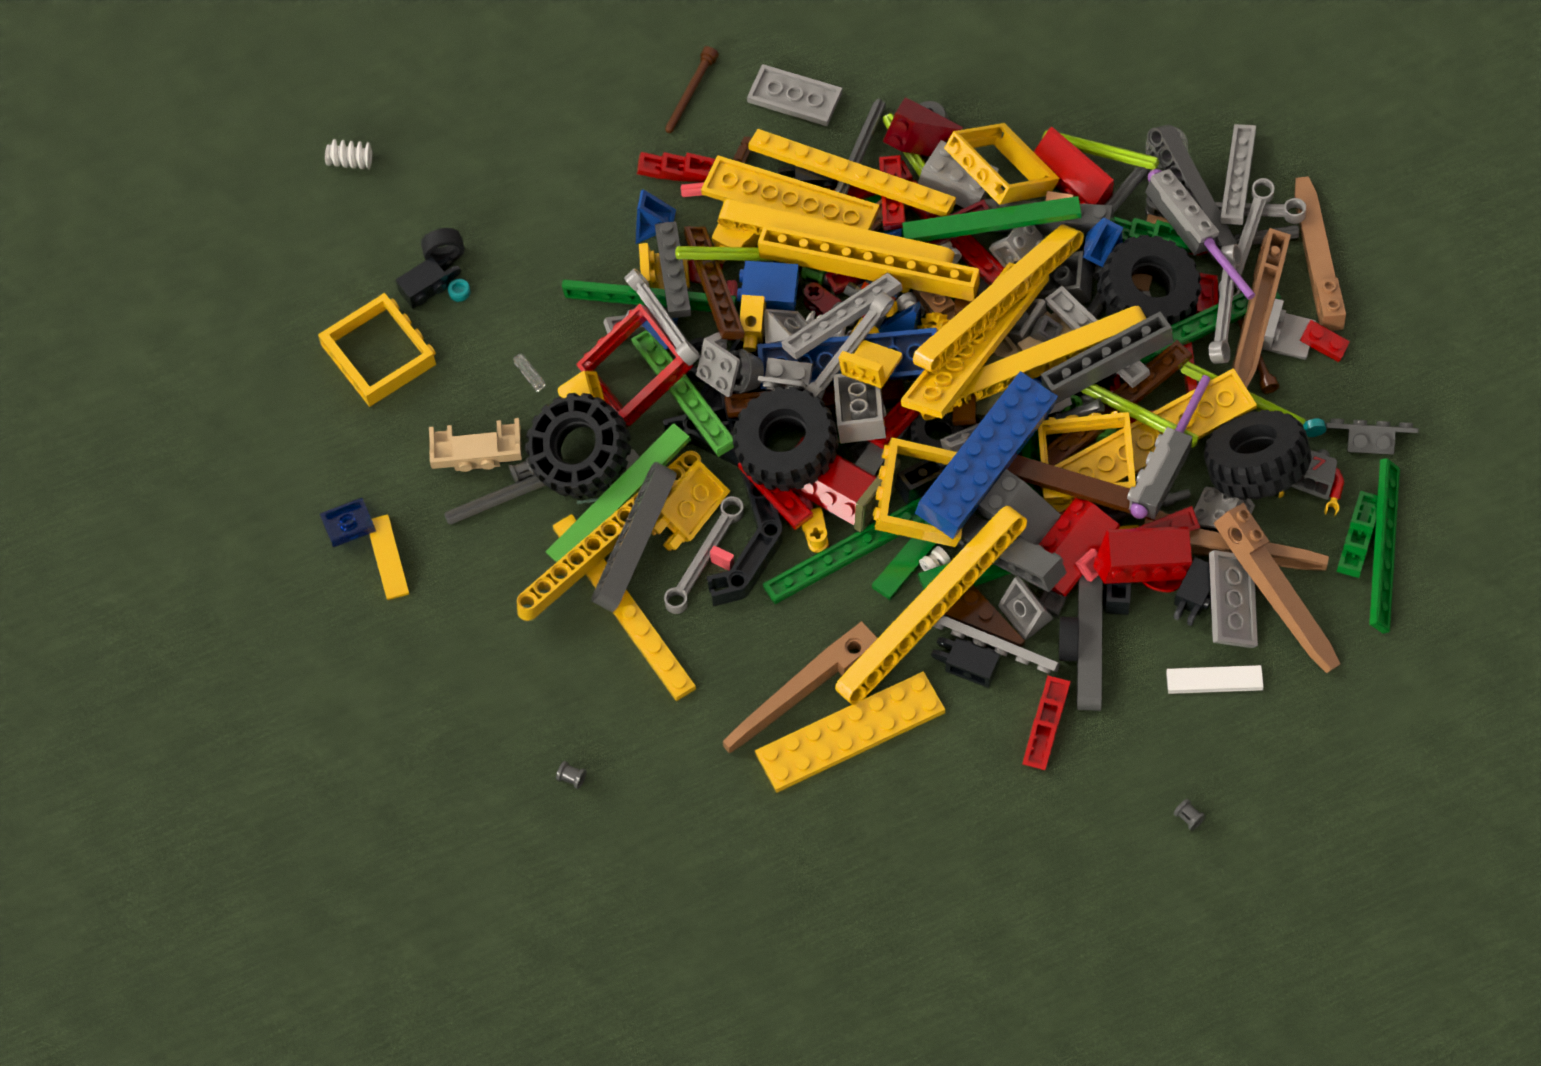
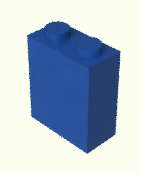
M745 261L744 269H740L739 281L742 282V288H738L737 301L741 302L742 295L764 296L766 309L795 311L799 265Z

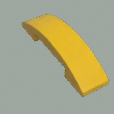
M389 515L366 520L387 600L409 595Z

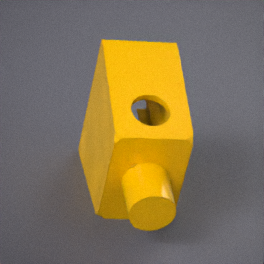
M718 223L712 235V242L714 247H755L760 235L751 233L750 230L745 232L729 229ZM718 260V262H719L720 264H724V262L726 261V260Z
M742 295L740 321L745 335L741 341L744 342L743 349L748 352H755L757 350V343H763L764 311L766 309L764 296Z
M583 371L558 388L559 396L566 398L569 393H577L579 396L582 393H587L595 398L599 397L604 400L597 372Z

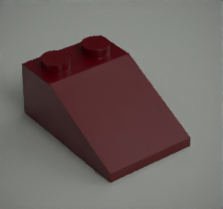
M905 97L892 119L883 142L901 152L931 156L941 140L947 143L953 131L962 130L963 127Z

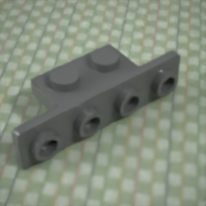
M1331 418L1330 423L1325 422L1326 428L1349 429L1347 452L1394 454L1396 432L1418 433L1419 428L1413 427V423L1400 422L1399 427L1390 426V422L1376 421V425H1367V420H1354L1353 424H1346L1344 419Z

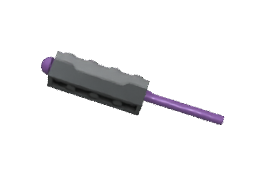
M1153 169L1148 174L1149 184L1145 193L1191 252L1197 255L1209 250L1248 300L1252 299L1255 293L1215 244L1219 230L1170 169L1165 171Z
M1207 375L1202 376L1176 429L1167 427L1163 435H1158L1155 442L1156 449L1154 452H1149L1145 463L1147 464L1145 470L1141 469L1139 471L1136 487L1132 486L1130 488L1127 499L1130 500L1129 510L1133 517L1137 519L1149 517L1155 520L1191 450L1193 437L1185 434L1184 431L1211 380Z

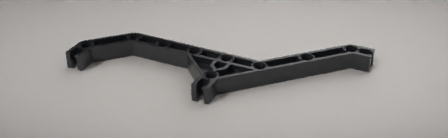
M799 272V282H798V290H797V299L799 298V296L801 295V292H802L800 272ZM764 333V341H763V343H757V344H765V333ZM737 339L728 352L743 349L744 342L741 339ZM757 347V350H756L755 352H750V353H752L753 355H755V356H757V357H758V347ZM707 383L700 393L720 421L726 420L722 423L730 434L734 436V424L739 419L728 418L724 401L725 395ZM686 414L663 420L664 431L674 423L690 437L691 440L685 446L693 444L717 456L697 429H690L695 426ZM735 447L719 456V458L737 467L738 463H740ZM741 470V476L757 530L730 571L707 576L709 593H711L713 607L746 598L783 542L782 524L777 509L764 495L756 496L757 493L761 492ZM769 532H775V533H776V534L773 535V536L767 535V533H769ZM739 582L743 584L739 587L733 586L735 583ZM728 587V588H725V589H722V590H719V591H716V592H715V590H714V589H717V588Z

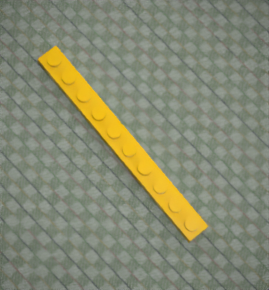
M757 129L748 144L749 150L941 217L948 216L956 203V197L760 129Z
M571 514L555 523L553 530L560 538L577 520ZM592 547L590 550H597V548ZM602 559L586 573V576L595 588L607 564L605 559ZM626 590L613 614L673 698L678 701L696 690V686Z

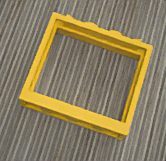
M1005 123L953 131L944 147L999 205L1046 196L1047 191L1052 192L1060 179ZM994 145L1029 181L1009 185L974 148Z
M385 293L318 334L321 346L369 407L436 365L434 358L436 352L430 344L426 345L424 343L421 332L417 328L415 330L412 328L409 317L405 313L401 314L397 302L393 298L389 299ZM387 309L422 354L374 385L369 386L335 341Z
M1113 411L1111 414L1104 415L1101 413H1091L1084 417L1069 415L1063 419L1049 417V420H1044L1038 428L1041 462L1049 464L1046 435L1124 427L1129 482L1113 484L1126 488L1136 487L1129 412L1118 413V411ZM1043 488L1044 500L1050 505L1072 503L1076 498Z
M891 438L889 444L884 445L882 458L885 459V462L879 471V479H882L881 486L877 488L875 498L879 500L878 507H875L873 512V520H876L875 530L956 547L961 539L962 529L952 539L932 525L888 516L896 454L948 465L957 452Z

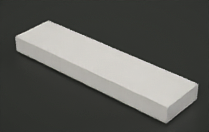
M1261 665L1167 669L1166 671L1168 694L1263 690Z

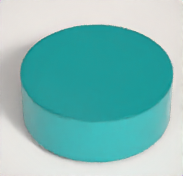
M455 279L448 285V293L452 300L461 302L470 296L471 291L467 281Z
M1310 419L1303 424L1307 437L1320 436L1326 432L1325 421L1322 419Z

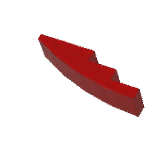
M641 152L638 160L637 174L675 181L705 182L716 159L692 153H686V156L683 157L666 152L662 156Z
M1047 676L1022 765L1046 771L1071 681Z

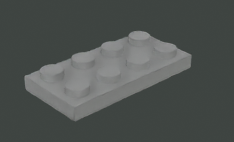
M762 64L747 96V102L828 126L842 95V88Z
M1213 550L1209 552L1213 643L1254 648L1258 646L1255 582L1240 564L1234 553Z

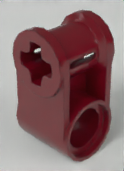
M809 283L804 288V305L810 311H815L817 316L827 313L836 303L842 302L818 283Z

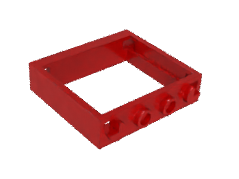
M639 304L633 310L631 309L629 314L622 321L616 323L606 336L600 338L597 345L589 352H586L584 357L576 364L581 372H596L594 369L646 320L650 323L676 358L624 407L598 375L605 402L618 412L628 426H631L694 366L693 364L689 366L680 358L675 351L676 347L650 310L642 304Z

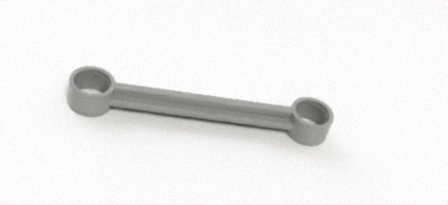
M1266 178L1256 180L1252 186L1253 201L1238 243L1242 254V262L1240 266L1236 267V271L1240 276H1242L1265 204L1270 202L1274 196V184ZM1260 185H1265L1270 188L1271 193L1268 196L1261 197L1255 193V189ZM1220 282L1219 288H1218V295H1219V297H1220L1221 282ZM1234 284V286H1236L1238 291L1235 295H1233V297L1241 293V290L1238 288L1236 284Z
M1298 198L1289 199L1285 204H1265L1262 216L1284 217L1287 222L1298 224L1306 217V204ZM1215 202L1221 213L1223 202ZM1246 203L1244 216H1248L1252 203ZM1291 208H1299L1302 210V212L1299 214H1291L1288 212V210Z
M1237 244L1222 246L1221 252L1236 269L1242 262L1240 247ZM1224 269L1222 272L1214 342L1209 344V357L1213 364L1227 363L1230 360L1228 334L1235 283Z
M634 268L624 279L638 293L676 347L675 351L680 358L691 366L701 357L699 352L686 340L649 288L646 278Z
M883 291L875 297L870 305V310L815 382L810 383L805 390L812 392L814 398L819 397L822 399L825 389L834 379L833 375L838 374L841 370L838 359L841 352L845 351L851 354L855 352L878 320L889 312L894 304L893 298Z
M730 496L721 502V516L677 587L666 591L664 602L666 609L670 613L680 614L687 609V595L708 563L712 547L719 545L732 523L742 519L744 508L739 498ZM729 505H737L740 511L730 515L724 509ZM675 595L684 598V602L678 606L670 605L668 600Z

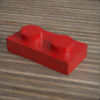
M1200 273L1201 294L1194 308V315L1218 304L1217 275Z
M1313 320L1308 322L1299 340L1337 362L1342 359L1350 342Z

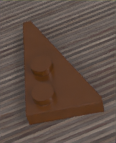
M974 585L943 615L987 634L1003 638L1020 647L1025 645V640Z

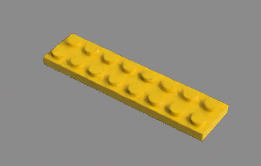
M717 155L701 188L702 195L721 201L730 199L866 230H871L880 210V205L719 155Z
M923 671L857 702L856 705H850L755 750V754L773 788L778 793L945 714V708Z

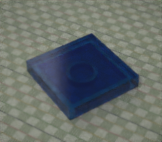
M363 498L320 513L333 548L376 532Z

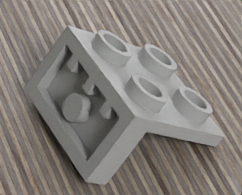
M1034 225L1014 228L1008 237L993 243L989 250L1005 268L1009 262L1016 264L1045 238Z
M1275 299L1264 336L1262 350L1306 360L1310 346L1299 340L1308 322L1312 319L1287 314L1286 310L1282 309L1284 301Z
M717 332L704 338L696 376L726 397H730L733 393L740 360L726 350L728 339H721L720 333Z
M768 358L765 377L758 376V381L768 390L774 391L775 388L779 387L785 389L797 387L803 392L811 383L813 364Z
M1205 487L1194 512L1200 527L1217 529L1213 523L1227 511L1244 503L1249 512L1252 513L1255 505L1251 499L1240 500L1237 497L1231 498L1221 493L1215 487Z

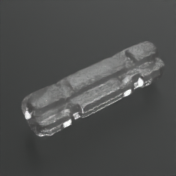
M519 353L513 358L514 364L517 368H520L521 373L529 383H532L536 391H540L546 386L544 379L538 375L539 373L527 361L524 354Z

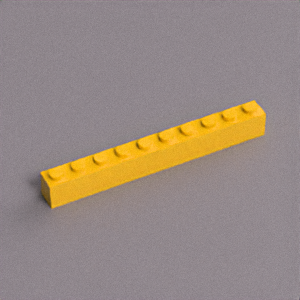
M764 225L758 240L759 256L763 259L798 264L802 267L875 281L889 273L904 288L973 301L980 285L978 268Z

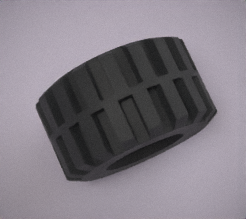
M953 411L945 414L942 419L937 417L932 420H924L920 413L912 421L911 442L943 449L941 441L933 440L928 436L930 432L944 430L952 435L968 427L967 425H953Z

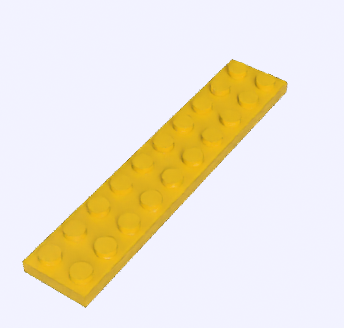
M1009 262L1007 266L1003 269V271L1000 273V275L996 278V280L999 279L1015 264ZM1049 275L937 373H931L924 369L902 397L901 405L942 419L1048 283Z
M1234 368L1210 380L1186 427V430L1198 435L1199 439L1217 430L1220 425L1257 408V404ZM1196 389L1152 413L1178 425ZM1138 420L1130 424L1135 474L1139 473L1141 469L1146 468L1147 464L1145 463L1149 452H1154L1158 435H1163L1162 432ZM1124 428L1055 466L1110 483H1119L1128 479ZM1071 503L1051 506L1062 515Z

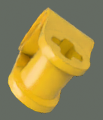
M821 507L810 509L813 512V517L801 526L805 533L808 547L814 553H820L829 546Z

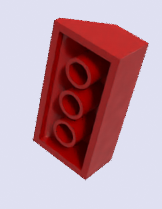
M1053 127L1049 128L1034 153L1060 178L1055 188L1057 187L1062 193L1072 194L1073 197L1078 196L1080 204L1104 205L1113 195L1114 179Z
M804 437L801 438L796 447L803 441ZM836 454L834 462L829 463L830 469L825 475L821 474L816 482L813 484L808 483L802 489L796 490V488H793L791 490L854 525L856 502L877 477Z
M1075 498L1039 543L1046 551L1058 554L1064 561L1063 565L1067 573L1051 589V591L1066 597L1083 575L1075 563L1090 549L1099 551L1106 530L1120 528L1116 521L1089 501Z
M1182 526L1106 530L1093 567L1104 584L1184 580L1192 563L1189 528Z

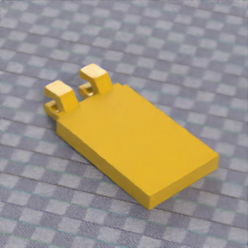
M700 460L695 461L669 493L651 534L653 536L659 535L668 527L673 534L668 537L663 546L668 551L676 550L682 542H689L695 537L729 494L730 490Z

